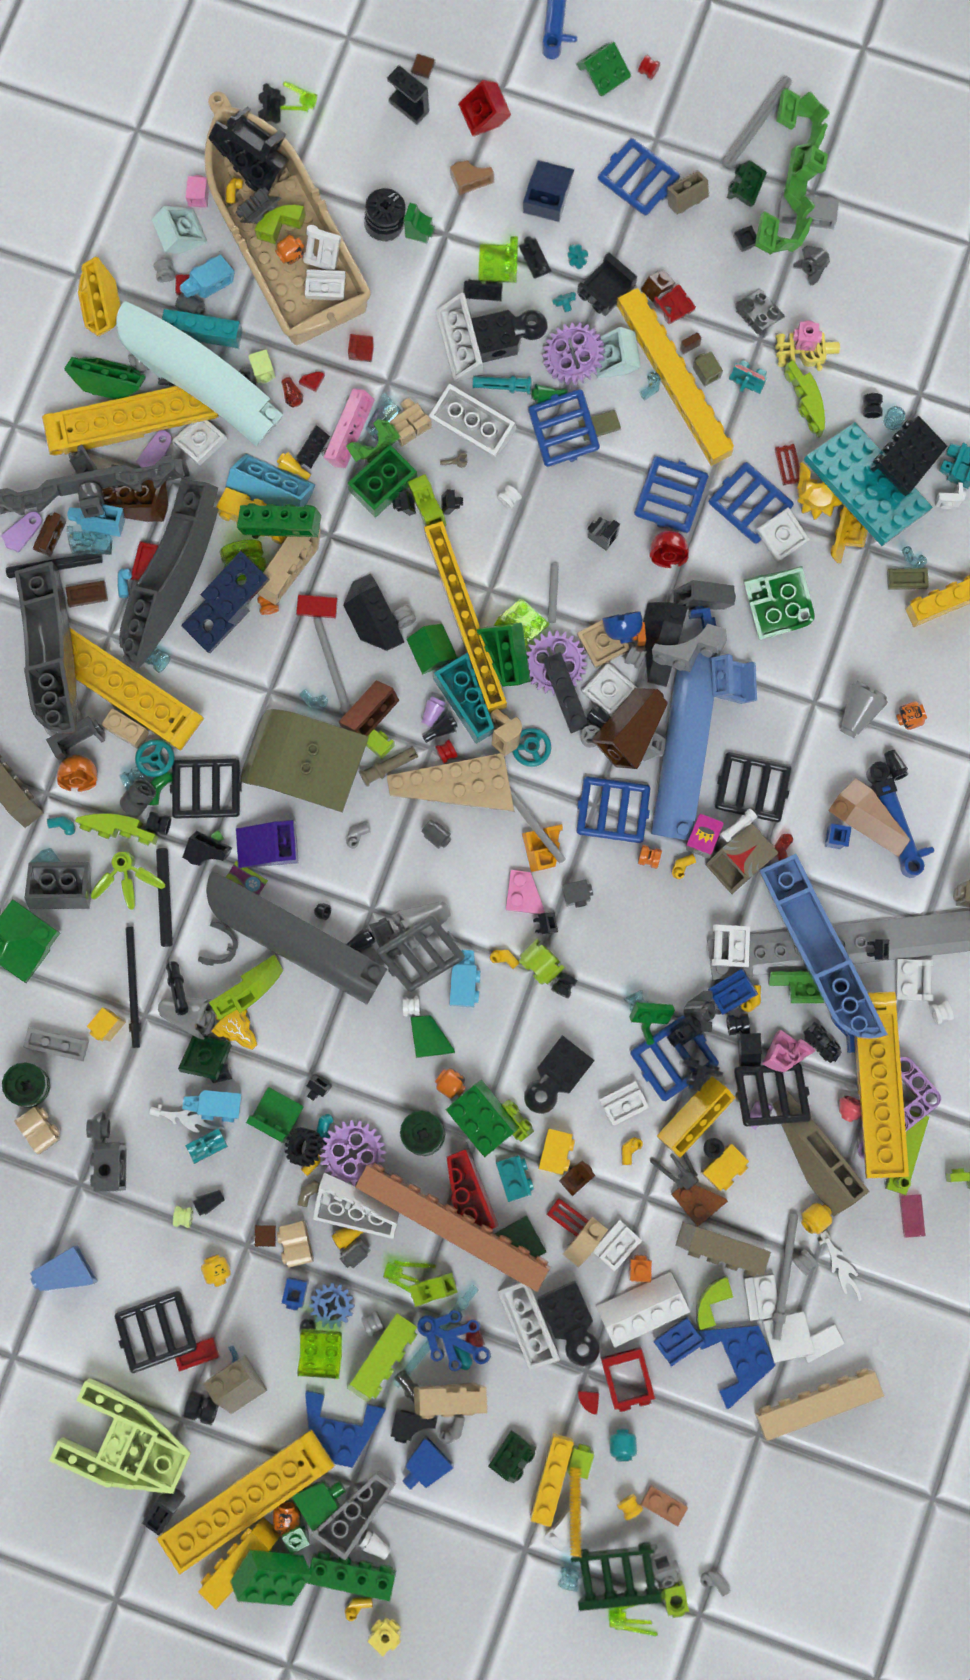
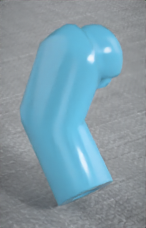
M121 569L118 572V594L120 598L129 597L127 579L132 577L130 569Z

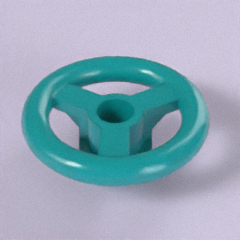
M524 729L521 731L520 739L527 734H536V736L527 738L524 744L519 743V746L512 751L513 755L522 765L528 767L539 766L550 756V739L539 729ZM541 738L545 742V752L542 757L538 754ZM534 744L535 748L529 749L528 745ZM518 750H525L527 753L532 754L535 761L525 760L521 757Z
M160 739L146 741L138 748L135 755V763L138 770L150 777H158L167 773L173 766L175 759L172 747ZM157 745L154 752L149 756L141 757L145 749ZM163 747L167 750L169 755V759L166 765L165 758L161 754ZM149 763L151 768L157 771L147 770L142 764Z

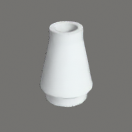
M366 1530L358 1542V1546L361 1547L362 1551L378 1556L383 1560L386 1559L391 1550L373 1531L369 1532Z

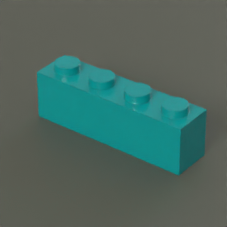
M164 309L162 320L173 325L196 341L239 349L242 336L240 321Z

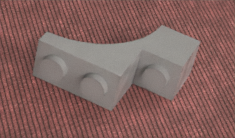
M707 624L698 636L678 645L655 644L652 649L653 661L660 665L672 666L680 671L690 672L699 653L709 658L720 655L727 641L726 629Z

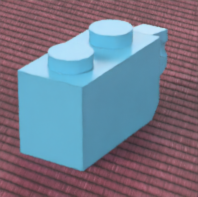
M220 254L215 258H210L200 267H194L190 272L189 278L180 285V290L186 298L195 294L202 298H207L233 283L235 271Z
M102 505L104 515L89 518L84 517L81 508L69 507L67 513L68 519L81 525L82 530L121 537L125 522L123 508Z
M462 950L465 958L452 968L450 1006L474 1008V1004L479 1003V991H475L476 983H480L481 971H477L474 951Z
M204 1090L200 1093V1096L184 1097L183 1109L196 1112L197 1115H202V1120H214V1117H222L223 1122L234 1123V1119H239L241 1094Z

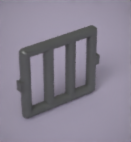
M429 916L377 949L378 956L388 966V972L392 977L396 976L409 992L422 986L465 958L463 952L453 941L452 934L449 931L446 932L433 916ZM431 926L455 956L444 961L421 931ZM414 936L437 964V967L428 972L405 945L404 942ZM397 947L421 977L411 982L387 952Z

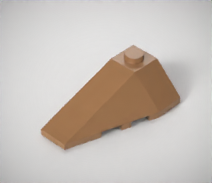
M857 778L839 794L828 810L898 857L911 841L898 822L888 812L886 806L877 797L874 790Z

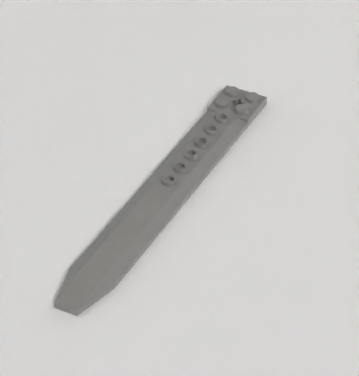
M970 910L833 926L853 964L888 961L875 960V957L867 956V953L875 951L874 946L867 945V942L875 941V939H889V960L970 951ZM788 931L750 935L748 968L711 966L712 959H714V939L707 940L712 980L726 979L741 969L745 970L747 976L765 975L776 971L807 970ZM723 938L722 959L725 960V956L728 955V938Z

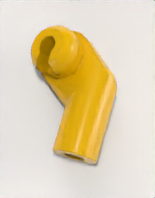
M694 854L675 861L672 868L674 878L682 879L685 875L686 867L696 863Z
M507 949L494 950L490 955L491 962H506L512 969L520 964Z
M353 1598L345 1608L346 1619L354 1621L362 1608H373V1598Z

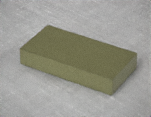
M615 410L591 417L597 437L621 430ZM584 419L578 421L579 428L585 427ZM588 434L582 436L584 441L589 440Z
M928 568L887 570L888 590L928 589L929 587Z

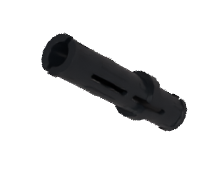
M172 961L166 965L168 972L167 982L171 987L175 1013L177 1015H185L189 1009L183 988L184 978L180 974L179 964Z

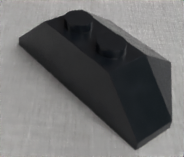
M369 574L354 581L343 606L360 641L385 651L405 643L392 612L372 575Z

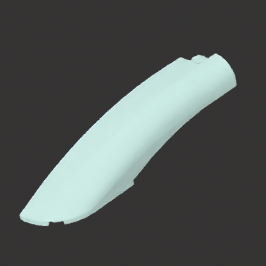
M127 301L123 302L118 311L116 322L117 334L124 347L160 379L164 378L211 408L257 447L283 416L280 411L269 403L270 398L235 368L189 335L159 317Z

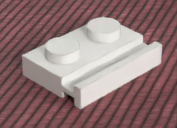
M307 269L305 299L344 301L346 272Z
M636 1081L599 1100L612 1126L649 1108Z
M619 1220L603 1237L593 1252L615 1272L642 1240Z
M774 1275L743 1278L749 1320L773 1318L778 1302Z

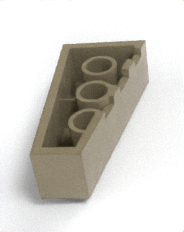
M0 760V803L16 821L26 828L44 813L34 802V796L28 789L24 790L22 787L23 782L16 775L13 776L10 773L13 771L6 762L2 763Z
M685 1222L682 1223L675 1245L688 1250V1255L700 1259V1255L707 1257L706 1261L718 1265L720 1261L726 1263V1268L737 1271L738 1268L744 1269V1274L756 1277V1274L764 1276L771 1254L768 1250Z

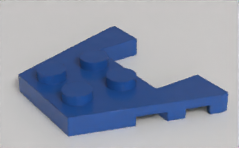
M758 1325L698 1330L701 1337L705 1340V1344L700 1349L703 1350L721 1342L737 1377V1383L719 1390L726 1409L731 1408L776 1366Z
M307 1390L305 1396L309 1431L312 1429L334 1464L353 1468L386 1408L367 1404L363 1425L320 1416L325 1394Z

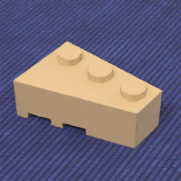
M476 1383L414 1387L415 1414L420 1415L422 1419L434 1418V1415L454 1417V1414L469 1416L487 1413L486 1387Z

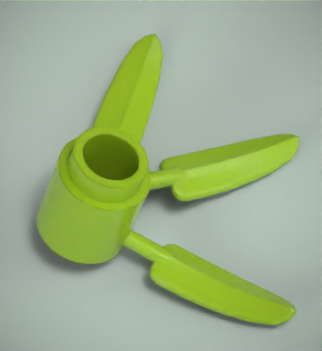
M118 852L112 857L111 861L114 870L111 873H105L92 890L91 898H98L114 881L113 876L117 871L124 872L125 879L121 881L126 905L130 910L135 908L133 882L132 879H128L127 871L133 870L136 872L135 876L138 879L156 888H165V883L144 868H135V858L131 853ZM121 858L125 861L123 866L120 863Z

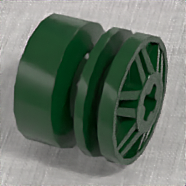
M26 1062L17 1063L10 1067L2 1080V1091L6 1099L15 1105L25 1108H31L43 1103L48 1097L51 1088L50 1079L46 1072L40 1067ZM30 1082V1085H32V1088H31V1090H30V1089H27V1090H26V1087H24V1084Z
M412 1112L401 1124V1142L406 1149L415 1155L424 1157L433 1155L441 1149L445 1141L446 1133L443 1124L430 1112ZM424 1129H427L426 1132L429 1134L428 1138L424 1137L423 1140H421L419 1132H423Z

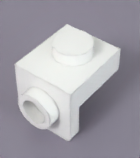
M963 483L957 484L954 493H939L935 498V507H941L942 509L959 507L966 498V490L963 489Z

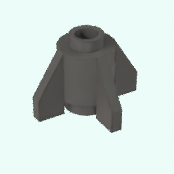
M806 246L802 249L804 259L794 263L793 267L802 268L806 274H810L808 276L809 283L814 285L819 281L824 269L829 265L830 257L828 252L822 248Z
M713 991L701 992L687 1002L683 1010L684 1016L688 1017L690 1015L699 1020L703 1032H712V1022L708 1021L714 1019L715 1015H721L720 1010H715V1006L708 1002L713 1001Z

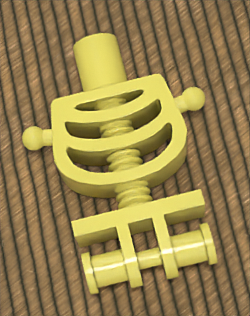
M789 333L788 342H785V334L775 336L777 339L775 349L779 350L776 353L779 361L778 367L786 366L788 363L786 358H789V362L795 361V354H799L800 360L805 366H817V370L821 371L823 369L821 365L826 361V354L840 353V343L825 342L824 333H822L821 343H817L815 351L795 350L793 333Z

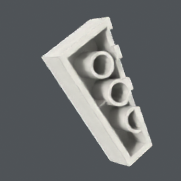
M323 1174L318 1189L313 1220L394 1239L400 1215L399 1212L355 1188V1186L329 1174Z

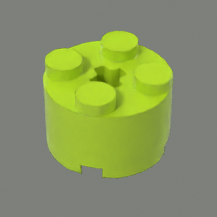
M536 939L520 955L521 959L519 962L526 969H532L535 972L533 977L540 984L546 983L548 985L565 966L562 964L558 966L560 961L546 946L542 944L539 946L538 944L541 941Z

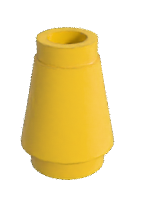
M343 1227L335 1230L331 1237L340 1250L343 1247L345 1249L363 1232Z

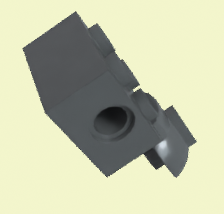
M102 1111L92 1119H88L86 1124V1134L88 1138H92V1149H94V1153L91 1154L90 1158L91 1166H94V1174H91L90 1186L93 1187V1192L126 1190L127 1148L125 1144L105 1143L106 1138L110 1136V1119L106 1118L105 1112ZM107 1165H109L111 1169L109 1175L106 1173Z

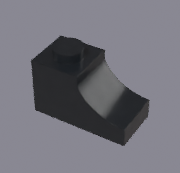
M599 517L597 521L593 520L587 529L589 531L588 538L607 551L618 537L620 523L615 520L607 521Z
M196 831L189 837L182 858L188 860L190 864L201 866L208 859L224 861L230 855L232 847Z
M761 1033L737 1035L739 1067L761 1065ZM746 1074L743 1076H752L755 1074Z
M397 1408L390 1437H395L394 1441L406 1443L407 1440L411 1441L412 1436L420 1430L435 1429L438 1418L422 1419L415 1412Z
M175 1488L173 1494L162 1493L142 1524L159 1536L186 1496L177 1488Z

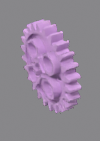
M571 322L570 328L564 324V330L561 331L559 328H556L558 334L551 333L553 339H546L549 346L543 347L546 353L542 356L546 360L544 365L548 367V373H552L553 379L558 377L559 383H562L565 379L567 385L570 384L571 380L574 385H577L578 380H581L584 384L585 377L591 380V373L598 374L596 367L602 368L599 361H605L604 356L601 354L606 352L602 348L604 343L600 340L601 336L596 334L594 328L590 330L588 324L583 328L581 322L575 327L574 323ZM568 339L572 340V345L576 351L575 354L580 365L579 369L576 368V363L574 358L572 357L573 354L569 346ZM585 339L582 344H576L578 340ZM561 346H566L565 350L558 351ZM584 357H590L588 361L582 362V359ZM572 363L569 368L564 369L565 364Z
M548 631V637L546 638L543 634H540V641L534 638L536 645L529 644L528 647L532 651L526 652L529 657L527 660L530 678L533 677L531 685L538 683L537 690L544 687L545 694L550 689L552 690V695H555L551 682L545 677L547 672L544 664L539 663L536 658L539 654H545L549 657L547 647L551 649L554 655L556 654L554 648L557 645H562L566 650L562 654L564 662L574 665V670L569 672V675L576 688L577 684L575 681L582 682L583 679L579 675L586 674L582 667L587 666V663L582 662V660L587 658V655H581L584 647L578 648L580 641L573 643V635L567 639L566 632L559 636L558 631H556L555 636H552L551 632Z
M350 1120L349 1126L342 1122L341 1129L337 1125L334 1126L335 1133L328 1131L331 1137L329 1139L323 1138L327 1144L323 1145L322 1148L325 1150V1153L319 1156L325 1157V1160L320 1163L321 1165L328 1166L324 1170L325 1173L331 1171V1176H336L337 1179L343 1180L346 1183L351 1182L353 1186H356V1182L359 1181L367 1165L385 1162L380 1156L385 1154L386 1151L380 1150V1147L384 1146L385 1143H378L382 1136H374L375 1128L368 1131L369 1124H366L363 1128L361 1127V1121L357 1123V1126H354L353 1120ZM355 1133L359 1134L362 1138L361 1143L357 1146L353 1145L350 1141L351 1136ZM365 1143L369 1144L368 1147L356 1154V1159L350 1157L340 1165L337 1164V1161L349 1154L348 1150L350 1148L356 1150ZM335 1145H342L344 1147L342 1156L337 1157L333 1154ZM365 1151L372 1153V1160L369 1163H364L361 1159V1155ZM348 1162H352L355 1165V1171L352 1174L344 1172V1165Z

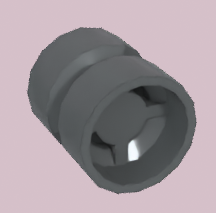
M135 779L120 798L119 802L122 809L130 815L140 816L156 796V789L150 782L144 779Z

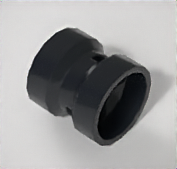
M869 393L863 396V403L865 404L863 416L865 418L873 419L883 415V408L881 407L883 402L882 394Z
M150 812L146 831H157L159 834L166 836L171 826V816H159L158 813Z
M560 972L557 976L558 981L556 984H553L551 990L569 999L571 989L578 980Z
M741 1014L739 1018L734 1015H727L729 1036L736 1035L739 1031L742 1034H750L748 1014Z

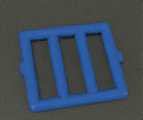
M631 138L618 153H614L610 157L609 164L598 175V180L643 215H648L660 200L663 201L668 196L667 188L674 185L680 178L679 172L634 138ZM632 148L641 153L616 183L607 177ZM647 159L656 166L631 195L623 190L622 187ZM663 170L671 177L644 206L636 199Z
M578 389L561 396L555 394L550 397L551 399L534 404L528 408L546 467L567 460L572 462L578 460L577 457L599 450L600 445L583 390ZM576 398L578 399L580 409L542 422L539 421L538 411ZM583 416L585 427L545 440L543 429ZM588 434L591 442L590 445L550 458L548 447Z
M658 456L654 457L634 512L635 516L657 523V526L661 528L666 526L688 533L709 477L708 473L688 467L686 463L681 461L676 463ZM659 465L699 478L697 488L695 489L656 476ZM655 483L694 496L691 505L687 506L651 494L652 484ZM646 501L686 513L687 517L684 524L643 511Z
M748 462L743 463L730 478L727 477L723 481L721 488L709 499V504L754 544L759 543L762 539L758 533L755 534L747 526L775 497L784 505L773 517L788 507L791 509L794 505L792 500ZM745 472L749 473L755 480L726 509L718 501ZM760 485L765 487L769 493L742 521L733 515Z
M589 776L585 777L581 801H578L577 808L579 809L577 834L642 843L644 841L646 819H649L650 810H648L650 786ZM591 785L603 786L597 829L585 828ZM610 788L622 789L617 832L605 830ZM630 790L642 792L636 835L625 833Z
M684 1015L653 1035L654 1043L652 1045H647L646 1041H644L630 1052L632 1058L643 1072V1078L646 1082H650L662 1101L669 1100L689 1086V1084H686L688 1077L683 1080L680 1078L657 1044V1042L672 1034L670 1029L686 1018ZM699 1034L694 1037V1041L709 1061L707 1064L718 1066L719 1062L705 1043L707 1040L704 1035ZM680 1043L675 1046L683 1060L686 1057L691 1058L684 1046ZM649 1048L654 1052L675 1083L666 1092L640 1055Z

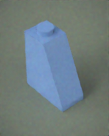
M78 1246L68 1249L30 1273L32 1276L30 1280L36 1289L39 1288L40 1291L86 1286L98 1282Z

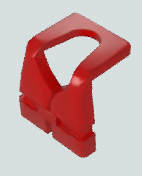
M680 285L675 286L670 293H666L660 300L657 296L654 297L655 307L662 309L665 321L668 324L685 317L686 314H690L696 309V306L689 297H686V292ZM665 307L672 308L671 314L668 313Z

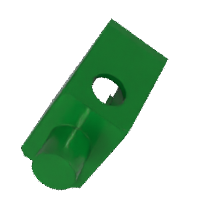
M324 1479L305 1487L293 1495L292 1498L313 1532L339 1509L340 1504L337 1498L346 1491L340 1481L329 1487Z

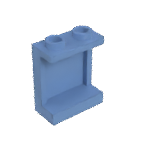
M729 654L711 658L713 697L739 704L757 701L755 662L733 661V655Z

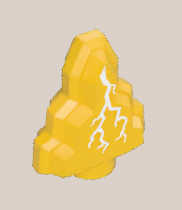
M236 1009L221 1020L216 1017L219 1022L211 1030L219 1038L225 1037L228 1041H237L242 1047L251 1050L258 1045L255 1034L249 1028L250 1020L246 1016L247 1010L239 1013Z

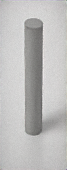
M557 564L551 565L549 623H556L559 565Z

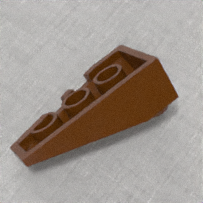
M145 480L142 483L141 492L126 486L102 489L104 505L123 508L125 518L144 522H164L169 506L166 481L159 488H155L152 480Z

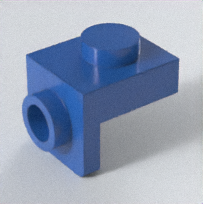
M698 606L690 611L689 619L701 618L703 630L707 624L716 626L715 617H711L710 608Z

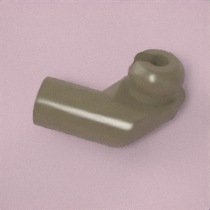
M311 1181L301 1188L297 1205L307 1207L310 1196L318 1193L320 1182Z

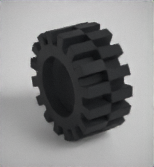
M302 1127L291 1131L290 1134L292 1136H288L287 1140L289 1142L285 1143V1146L288 1147L285 1153L288 1154L286 1158L290 1160L289 1162L304 1167L316 1164L315 1161L320 1159L318 1154L322 1155L320 1148H323V1144H320L323 1141L319 1137L320 1134L315 1130ZM306 1140V1149L302 1154V1145Z

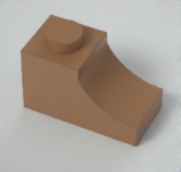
M468 160L464 162L459 161L450 166L451 178L458 195L494 183L492 167L478 168L471 165Z

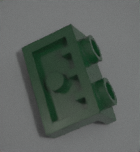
M749 160L738 165L736 168L735 178L728 187L729 193L727 198L731 200L736 197L751 207L756 202L767 171Z
M511 1430L488 1467L507 1482L515 1483L522 1477L523 1469L527 1463L533 1460L537 1447Z

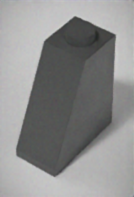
M692 580L673 590L674 603L688 607L687 610H693L694 607L704 606V608H710V610H725L735 605L736 594L734 593L733 585Z

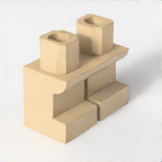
M410 398L401 403L404 412L398 414L395 408L386 412L390 425L393 424L401 436L397 440L401 447L415 439L416 435L418 437L432 428L431 419L428 415H425L418 402L415 404Z

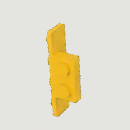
M845 505L840 511V524L835 531L836 541L835 545L831 548V556L836 563L842 562L845 546L864 547L868 533Z

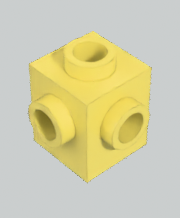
M387 1617L383 1621L379 1619L372 1626L371 1630L373 1632L369 1635L367 1642L383 1657L389 1649L393 1651L400 1644L401 1627L393 1619L389 1620Z

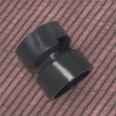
M192 1390L186 1403L183 1418L193 1421L198 1418L200 1423L212 1426L219 1405L213 1402L210 1395L205 1398L203 1393Z

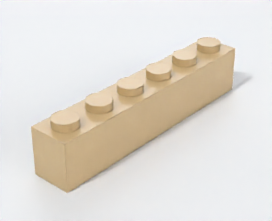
M868 1368L861 1369L856 1372V1376L850 1378L848 1375L838 1378L835 1384L829 1385V1383L818 1386V1390L810 1393L807 1390L799 1393L798 1398L793 1400L785 1398L780 1400L777 1406L771 1408V1405L760 1408L759 1412L755 1415L764 1439L766 1441L772 1440L884 1397L876 1373L873 1370H868Z

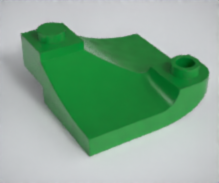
M802 566L744 580L759 640L806 627L813 622L815 613ZM807 612L808 616L806 618H802L801 613Z
M12 899L0 915V966L24 983H27L50 952L49 949L60 935V932Z

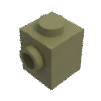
M712 351L707 354L702 353L694 360L693 369L704 387L721 378L723 369Z

